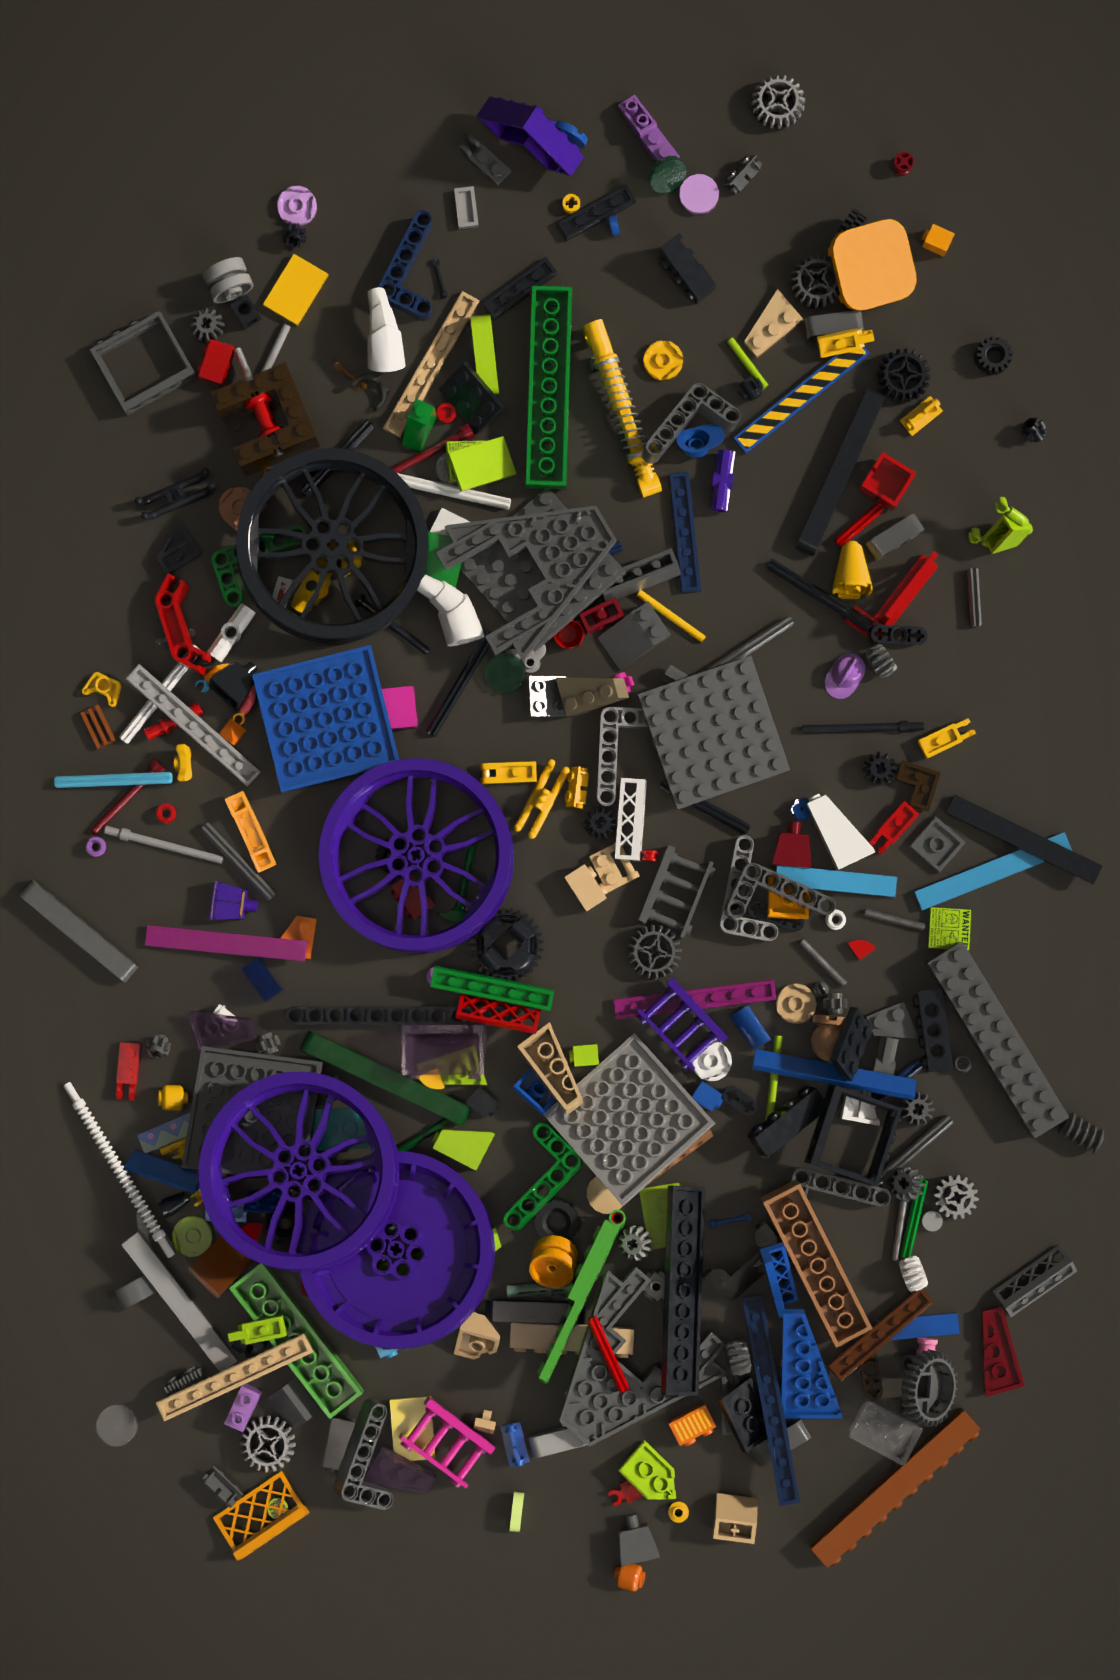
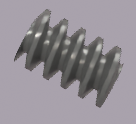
M1070 1113L1069 1118L1061 1123L1058 1134L1064 1130L1065 1138L1071 1134L1072 1142L1078 1138L1079 1146L1085 1142V1150L1092 1146V1154H1095L1103 1142L1104 1130L1100 1129L1097 1131V1126L1092 1125L1090 1127V1122H1083L1081 1117L1075 1119V1113Z

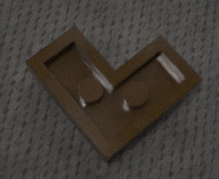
M902 760L895 780L914 786L909 802L910 806L929 811L941 772Z

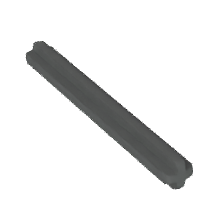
M786 616L707 668V670L746 657L792 627L794 624L792 618Z
M210 823L202 826L201 831L267 900H271L276 895L275 891Z
M943 1116L883 1168V1178H880L878 1187L892 1177V1174H895L897 1169L906 1165L953 1124L950 1116Z

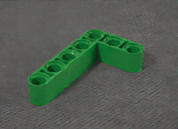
M299 525L285 529L307 534L305 528ZM259 537V544L265 545L263 552H286L302 547V542L284 537ZM277 538L284 539L282 546L277 547L274 545ZM236 544L217 550L212 555L213 567L224 601L233 609H237L244 602L235 568L238 567ZM220 556L227 557V561L223 565L217 564V559ZM226 575L233 576V580L229 584L223 583V578ZM232 594L239 595V599L235 603L229 602V597Z
M539 1123L534 1127L533 1136L557 1162L504 1215V1224L511 1231L522 1229L582 1166V1161L578 1154L545 1123ZM542 1129L548 1130V1135L545 1138L538 1137V1133ZM555 1144H562L563 1148L560 1152L552 1151ZM571 1157L577 1159V1163L573 1167L567 1166V1160ZM561 1172L563 1174L562 1179L557 1182L553 1181V1174ZM547 1187L548 1193L545 1196H539V1188ZM527 1201H532L534 1204L530 1211H525L523 1208ZM512 1216H518V1224L514 1226L509 1225V1219Z

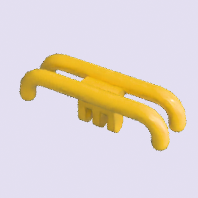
M553 759L548 760L522 813L514 825L515 831H521L533 807L540 810L535 823L528 833L530 839H534L537 836L570 772L568 767H563L551 792L545 789L544 786L555 766Z

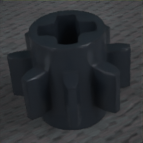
M288 223V228L282 229V242H286L289 248H300V243L306 242V229L302 228L299 223Z
M750 376L739 384L741 389L738 393L743 400L748 398L751 402L763 394L760 389L764 385L759 378L754 380Z
M1038 417L1029 418L1024 422L1021 434L1030 443L1039 442L1045 437L1047 433L1045 428L1047 426Z

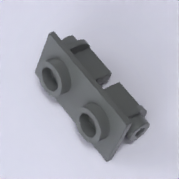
M746 155L739 162L740 166L726 176L727 180L723 185L731 186L730 191L733 194L740 193L749 183L745 179V175L752 179L761 170L762 163L757 159L755 160L757 155Z
M215 1466L201 1479L203 1485L212 1493L218 1489L220 1493L216 1497L225 1506L228 1505L230 1508L243 1495L239 1488L232 1484L224 1476L223 1472Z

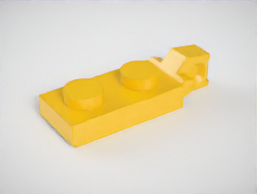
M855 328L818 336L820 357L824 358L860 350L861 347L865 346L864 343L874 341L873 331H862V328Z

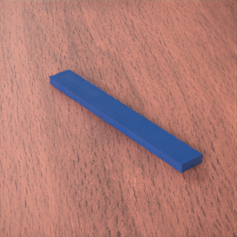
M759 1049L755 1050L753 1070L910 1100L915 1098L916 1079L858 1069L853 1080L847 1081L844 1080L832 1063Z

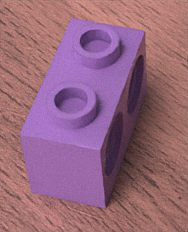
M247 1383L242 1385L224 1424L244 1432L263 1391Z

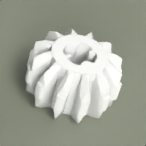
M909 1256L900 1261V1270L909 1291H918L927 1286V1277L919 1257Z

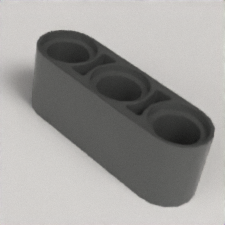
M861 311L816 315L804 319L807 340H817L818 336L855 328H862V331H864Z
M913 513L868 541L866 546L875 560L878 561L924 532L925 529Z
M797 1419L786 1425L791 1450L811 1438L802 1419ZM768 1438L751 1449L759 1466L766 1465L772 1461Z

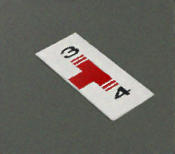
M278 576L273 593V598L277 602L282 600L293 580Z

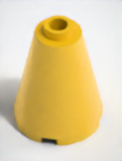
M848 541L841 548L832 587L833 595L837 593L838 597L842 599H860L862 594H866V597L872 594L873 587L863 548L856 541Z

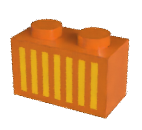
M704 1402L668 1421L679 1445L684 1444L685 1447L693 1444L696 1441L695 1438L703 1435V1437L710 1435L714 1432L713 1428L716 1427Z

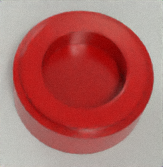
M450 403L439 405L436 410L437 419L443 424L452 423L456 418L455 407Z

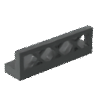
M1058 1245L992 1292L1011 1318L1076 1273L1077 1269L1070 1257ZM1058 1253L1063 1256L1064 1259L1060 1262L1052 1263V1257ZM1038 1267H1046L1043 1274H1035V1270ZM1029 1278L1027 1285L1018 1286L1019 1280ZM1005 1290H1013L1012 1295L1005 1300L1000 1295Z

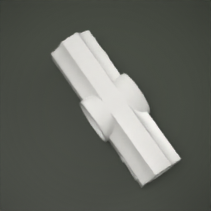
M241 603L230 620L223 625L220 634L207 653L222 663L234 644L240 640L241 634L256 613ZM230 628H235L236 635L232 638L227 637V631Z

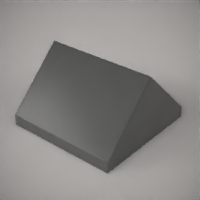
M297 1376L268 1397L287 1425L292 1428V1431L307 1422L321 1410Z

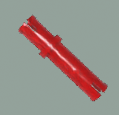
M198 702L189 706L198 716L204 714ZM167 717L159 719V722L143 730L148 740L151 741L159 735L170 733V730L178 725Z

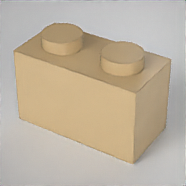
M584 864L564 878L587 912L606 900L607 897L605 895L608 892L602 883L598 885L594 879L597 875L592 867L589 866L587 868Z

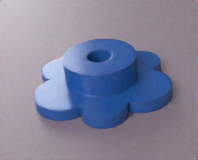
M806 798L794 800V805L790 808L791 813L795 815L797 820H808L810 818V813L806 806L809 801Z

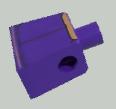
M215 881L209 919H245L246 911L257 912L259 901L248 899L247 890Z

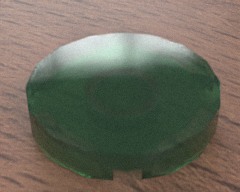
M666 156V159L658 160L652 166L648 180L654 191L665 194L672 192L685 180L687 167L677 156Z
M501 653L489 660L485 670V677L487 683L495 691L510 693L521 687L525 680L526 671L519 657L510 653Z

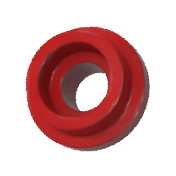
M161 804L156 810V817L164 824L171 823L176 818V809L171 804ZM165 810L170 812L168 817L163 816Z

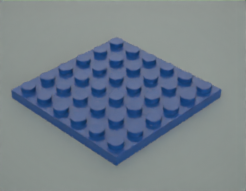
M371 645L252 675L281 793L364 773L379 765L399 760Z

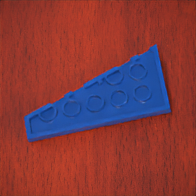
M783 1309L781 1399L785 1419H843L839 1403L804 1309Z

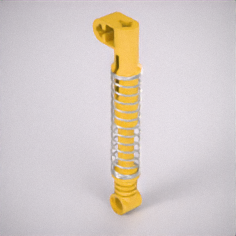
M599 319L590 322L582 328L588 348L591 347L595 358V369H599L597 374H600L602 378L600 382L603 381L605 387L602 389H606L607 394L605 397L608 396L610 401L607 404H611L612 407L610 412H617V416L613 417V419L619 418L620 423L615 425V427L621 426L623 429L618 434L624 433L625 435L621 442L627 441L628 445L623 447V449L629 448L630 450L626 458L628 463L635 467L633 469L634 472L637 471L635 476L639 477L637 478V484L640 493L645 498L662 492L659 478L656 472L653 473L654 468H651L653 464L646 463L642 458V452L645 448L643 445H646V443H642V440L646 436L639 435L643 428L636 427L641 421L634 420L638 413H631L636 406L631 403L633 398H629L628 394L630 391L626 389L628 384L623 381L625 376L621 375L622 368L618 367L620 361L617 354L613 352L603 320Z

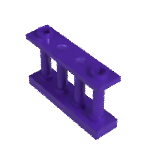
M672 977L666 983L668 985L667 991L645 1012L639 1008L637 1010L639 1015L636 1017L644 1026L648 1023L680 1057L678 1062L686 1071L689 1068L693 1071L695 1067L691 1063L714 1041L723 1043L728 1036ZM678 996L682 1000L681 1006L657 1027L649 1018L668 1000ZM692 1011L696 1015L695 1021L671 1042L663 1033L684 1013ZM706 1026L710 1030L709 1036L685 1057L677 1048L699 1027Z

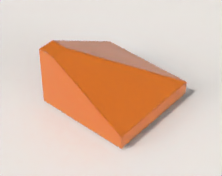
M230 718L219 735L236 746L247 730Z

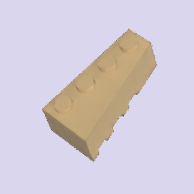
M549 1022L538 1030L536 1034L531 1035L519 1044L517 1048L518 1052L565 1114L568 1115L583 1104V1099Z

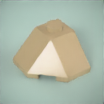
M473 1312L461 1325L454 1350L455 1355L476 1359L480 1358V1355L483 1353L493 1354L497 1352L500 1335L485 1315Z

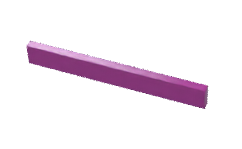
M147 925L145 940L146 946L305 962L308 941L150 925Z
M774 980L686 990L689 996L702 1009L777 1000ZM664 993L614 999L615 1020L636 1017L639 1015L637 1012L639 1008L645 1012ZM678 996L672 997L654 1015L674 1013L681 1006L682 1000Z

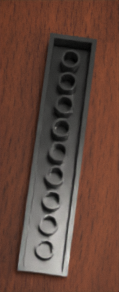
M958 942L925 962V965L939 988H942L945 998L1029 1136L1037 1138L1068 1119L1069 1115L964 943Z

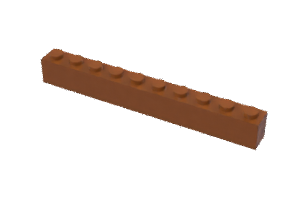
M960 1408L809 1545L811 1550L827 1568L838 1564L842 1559L840 1556L846 1551L848 1553L857 1546L856 1542L861 1537L864 1539L870 1535L872 1527L876 1524H882L887 1519V1514L891 1510L895 1511L903 1504L902 1500L905 1497L914 1495L918 1490L917 1487L922 1482H928L933 1477L932 1473L937 1468L942 1469L949 1462L948 1458L953 1454L955 1456L964 1449L963 1445L968 1440L970 1442L979 1435V1426Z

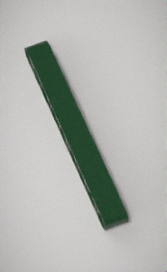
M308 1030L300 1047L302 1051L459 1125L464 1126L472 1109L471 1106L429 1088L412 1078Z

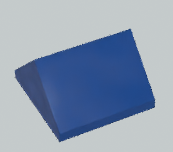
M531 1067L512 1087L541 1115L555 1102L553 1096Z

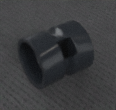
M236 1340L231 1349L239 1354L245 1353V1358L249 1359L262 1353L269 1340L252 1343V1346L241 1344V1340Z

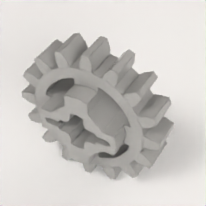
M948 1175L947 1182L941 1179L940 1181L943 1185L941 1187L936 1185V1189L939 1192L933 1194V1196L938 1197L934 1204L940 1205L939 1212L945 1210L944 1216L949 1217L952 1214V1219L956 1220L957 1215L964 1219V1213L972 1214L970 1211L971 1207L977 1208L973 1202L979 1200V1198L974 1197L978 1190L972 1189L973 1182L967 1184V1177L960 1180V1175H956L955 1179ZM956 1183L964 1185L966 1190L958 1189ZM948 1187L947 1194L943 1196L944 1190ZM954 1192L962 1194L961 1197H958V1202L950 1200L951 1197H954ZM969 1198L968 1204L964 1207L965 1200ZM946 1204H953L956 1211L948 1209Z

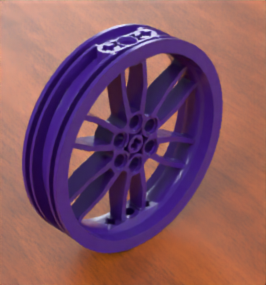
M409 758L391 761L365 772L340 794L331 807L322 829L319 844V867L324 888L332 905L353 929L372 942L388 949L405 953H431L461 944L477 934L494 917L510 887L514 868V847L508 823L493 796L479 781L465 771L445 762L424 758ZM415 778L432 779L430 804L423 825H415L412 805ZM408 779L406 795L408 831L400 833L385 817L366 805L373 792L396 781ZM439 781L461 790L479 806L478 810L455 820L436 835L430 834L436 809L437 784ZM362 810L368 811L382 821L393 833L389 842L370 836L354 826V822ZM484 814L491 827L489 831L470 840L446 846L443 840L459 826ZM349 828L366 840L391 851L389 858L365 864L343 876L340 874V841ZM417 831L424 833L420 841H415L413 838ZM491 836L494 837L496 849L495 869L486 884L468 872L443 862L445 854L470 848ZM399 840L405 841V847L402 850L395 848V844ZM434 842H438L441 845L437 852L430 850V846ZM420 851L421 859H416V861H414V857L412 855L415 852L418 854V852ZM397 860L404 862L401 870L394 869V863ZM436 862L439 864V869L436 872H429V865ZM388 867L390 874L374 887L353 898L348 896L343 885L344 882L367 871ZM445 870L463 876L480 886L481 891L473 903L467 902L453 892L440 878ZM414 871H418L421 874L420 879L415 882L411 881V874ZM403 877L405 880L398 903L395 932L373 923L355 906L357 902L378 893L397 878ZM434 879L451 897L468 907L469 910L457 924L445 930L427 934L428 901L426 881ZM411 887L419 888L422 910L419 935L402 933L404 909Z
M313 1072L275 1074L260 1079L242 1089L224 1105L213 1120L204 1139L200 1154V1192L207 1214L217 1231L233 1248L256 1262L280 1270L294 1272L321 1270L342 1263L359 1253L376 1237L386 1223L394 1206L399 1185L397 1148L391 1131L383 1117L364 1096L351 1086L330 1076ZM290 1092H304L297 1115L295 1144L289 1147L276 1128L256 1109V1106L277 1095ZM311 1092L327 1095L322 1119L311 1141L304 1140V1120ZM337 1099L349 1106L364 1121L367 1135L344 1141L319 1154L317 1153V1148L328 1126L333 1101ZM249 1111L253 1112L268 1127L279 1144L274 1153L258 1145L239 1128L238 1122ZM232 1131H236L252 1147L274 1161L273 1167L266 1170L243 1172L224 1179L221 1159ZM364 1142L369 1143L373 1156L370 1160L352 1165H331L329 1159L345 1149ZM308 1146L310 1149L309 1154L302 1157L300 1155L301 1148ZM288 1152L290 1159L282 1163L280 1161L281 1154ZM323 1160L325 1163L324 1168L321 1171H316L315 1163ZM375 1164L379 1174L377 1193L368 1213H364L347 1196L328 1185L325 1181L328 1174L357 1171ZM298 1167L304 1169V1172H301L302 1176L295 1174V1171H298ZM280 1172L284 1173L285 1178L283 1182L276 1183L275 1176ZM268 1177L270 1185L251 1196L234 1202L231 1201L227 1188L229 1184L249 1178ZM317 1180L319 1182L318 1190L311 1191L310 1183ZM291 1188H299V1195L297 1197L290 1196ZM280 1189L282 1196L271 1218L266 1243L262 1245L249 1237L238 1226L233 1208L256 1202ZM326 1190L344 1200L362 1217V1222L351 1233L330 1214L321 1200L320 1196ZM311 1197L323 1215L344 1235V1238L321 1250L296 1253L302 1230L304 1199ZM291 1202L295 1203V1226L288 1252L272 1249L276 1229L286 1206Z

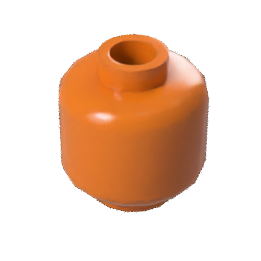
M637 1564L620 1565V1567L615 1568L613 1578L616 1579L619 1588L635 1592L638 1588H642L645 1572Z

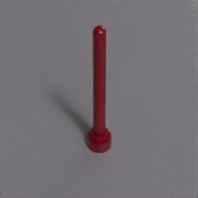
M468 423L460 426L461 429L454 435L391 469L396 473H400L445 449L446 442L460 441L461 439L463 441L466 439L470 440L475 436Z
M154 758L149 763L150 766L147 768L148 771L146 773L164 772L166 769ZM146 784L133 785L91 828V832L98 834Z

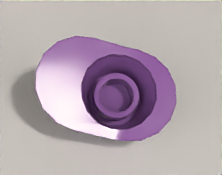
M846 653L841 655L826 675V691L837 699L849 697L864 677L865 664L863 660L855 654Z

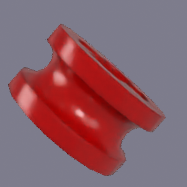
M641 850L643 857L640 859L641 861L658 862L657 855L659 851Z

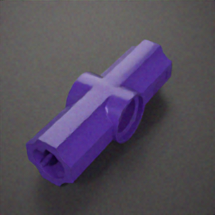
M718 450L716 469L713 472L711 487L713 491L710 510L714 512H727L735 460V452L731 450Z

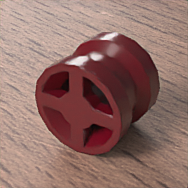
M909 152L898 153L892 165L894 172L900 176L909 174L914 164V158Z

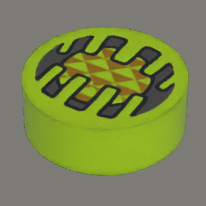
M281 1497L273 1498L268 1505L280 1507ZM284 1500L283 1508L289 1509L287 1501ZM267 1508L269 1515L277 1519L279 1510Z

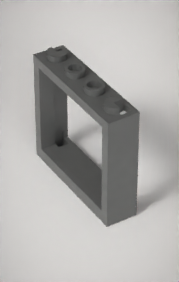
M160 311L153 314L149 313L144 320L131 323L126 330L113 333L110 336L111 338L106 341L101 340L97 342L98 344L90 349L127 416L197 378ZM161 324L186 369L126 401L101 356Z

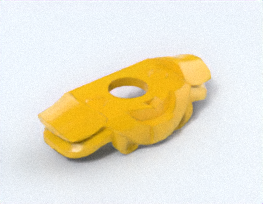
M319 559L316 561V565L319 568H324L327 566V562L324 559ZM312 571L302 581L292 600V608L298 612H303L315 591H308L306 584L310 580L318 582L320 575ZM333 573L326 575L314 605L317 606L328 595L329 586L332 582L330 578Z

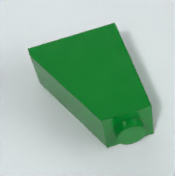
M419 399L415 400L407 417L402 446L418 453L422 451L437 419L434 406Z

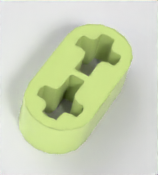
M514 1492L509 1531L520 1532L524 1493Z

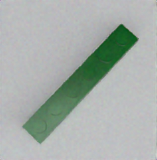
M434 966L430 985L433 988L551 1011L555 989L440 966Z

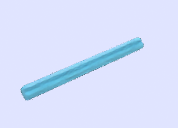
M171 772L57 776L54 778V786L57 788L169 784L173 781V775Z

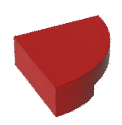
M855 940L848 943V946L858 960H861L876 949L873 944L865 940Z
M249 1223L241 1229L249 1237L257 1241L264 1223Z

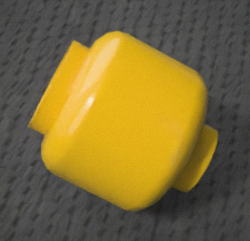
M164 1085L161 1090H158V1106H161L163 1111H181L183 1105L188 1103V1093L184 1092L181 1085Z

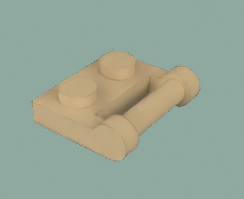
M616 843L589 856L607 892L640 877L638 871L634 870L630 860L620 859L628 876L622 877L610 854L615 851ZM623 844L620 847V855H627Z

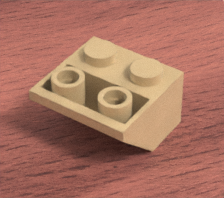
M717 1493L712 1529L713 1539L754 1544L757 1527L758 1498Z

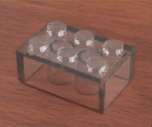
M865 1397L847 1431V1435L904 1466L923 1429L903 1416Z

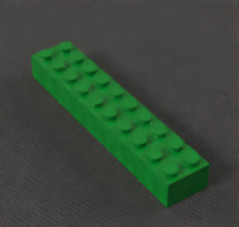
M532 286L526 489L566 490L572 287Z

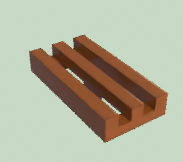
M99 704L80 713L98 750L117 741ZM95 711L98 712L110 737L109 740L106 739L94 714ZM89 714H90V716H91V718H92V720H93V722H94V724H95V727H96V729H97V731H98V733H99V735H100V737H101V739H102V741H103V743H101V744H100V742H99V740H98V738H97V736H96V734H95V732H94V730H93V728H92V726H91V723H90V721H89V719H88V717H87V715H89Z

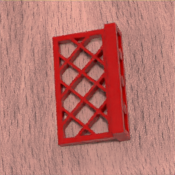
M933 551L929 558L924 554L921 555L874 616L876 620L883 625H894L937 569L938 565L933 562L938 556L935 551Z
M461 993L456 1018L536 1034L541 1009L537 1008L530 1012L523 1005L517 1004L510 1008L503 1001L497 1000L490 1004L486 998L477 996L470 1000L466 994ZM481 1000L485 1006L478 1009L474 1003ZM501 1004L505 1010L498 1013L494 1007ZM468 1006L474 1011L470 1014L461 1012L462 1009ZM521 1008L525 1014L518 1017L514 1011ZM490 1010L494 1016L488 1018L484 1017L482 1013ZM510 1014L514 1020L508 1022L504 1021L502 1017ZM530 1018L534 1026L525 1025L522 1021Z

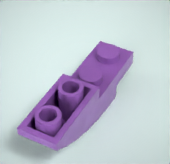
M635 94L618 105L643 147L663 170L680 160L678 153L659 130L657 123Z

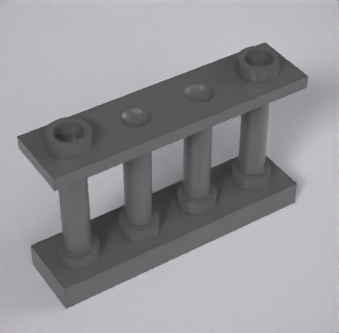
M668 845L638 921L646 924L647 920H655L682 931L680 938L684 939L685 935H690L693 927L690 922L707 879H712L716 868L712 867L714 862L711 861L705 867L677 856L678 853L674 852L676 847ZM676 863L703 874L700 886L671 875L667 871L669 864L674 865ZM662 882H669L696 893L693 904L691 905L662 893L663 891L659 890ZM662 901L689 912L685 924L655 912L652 909L654 902Z

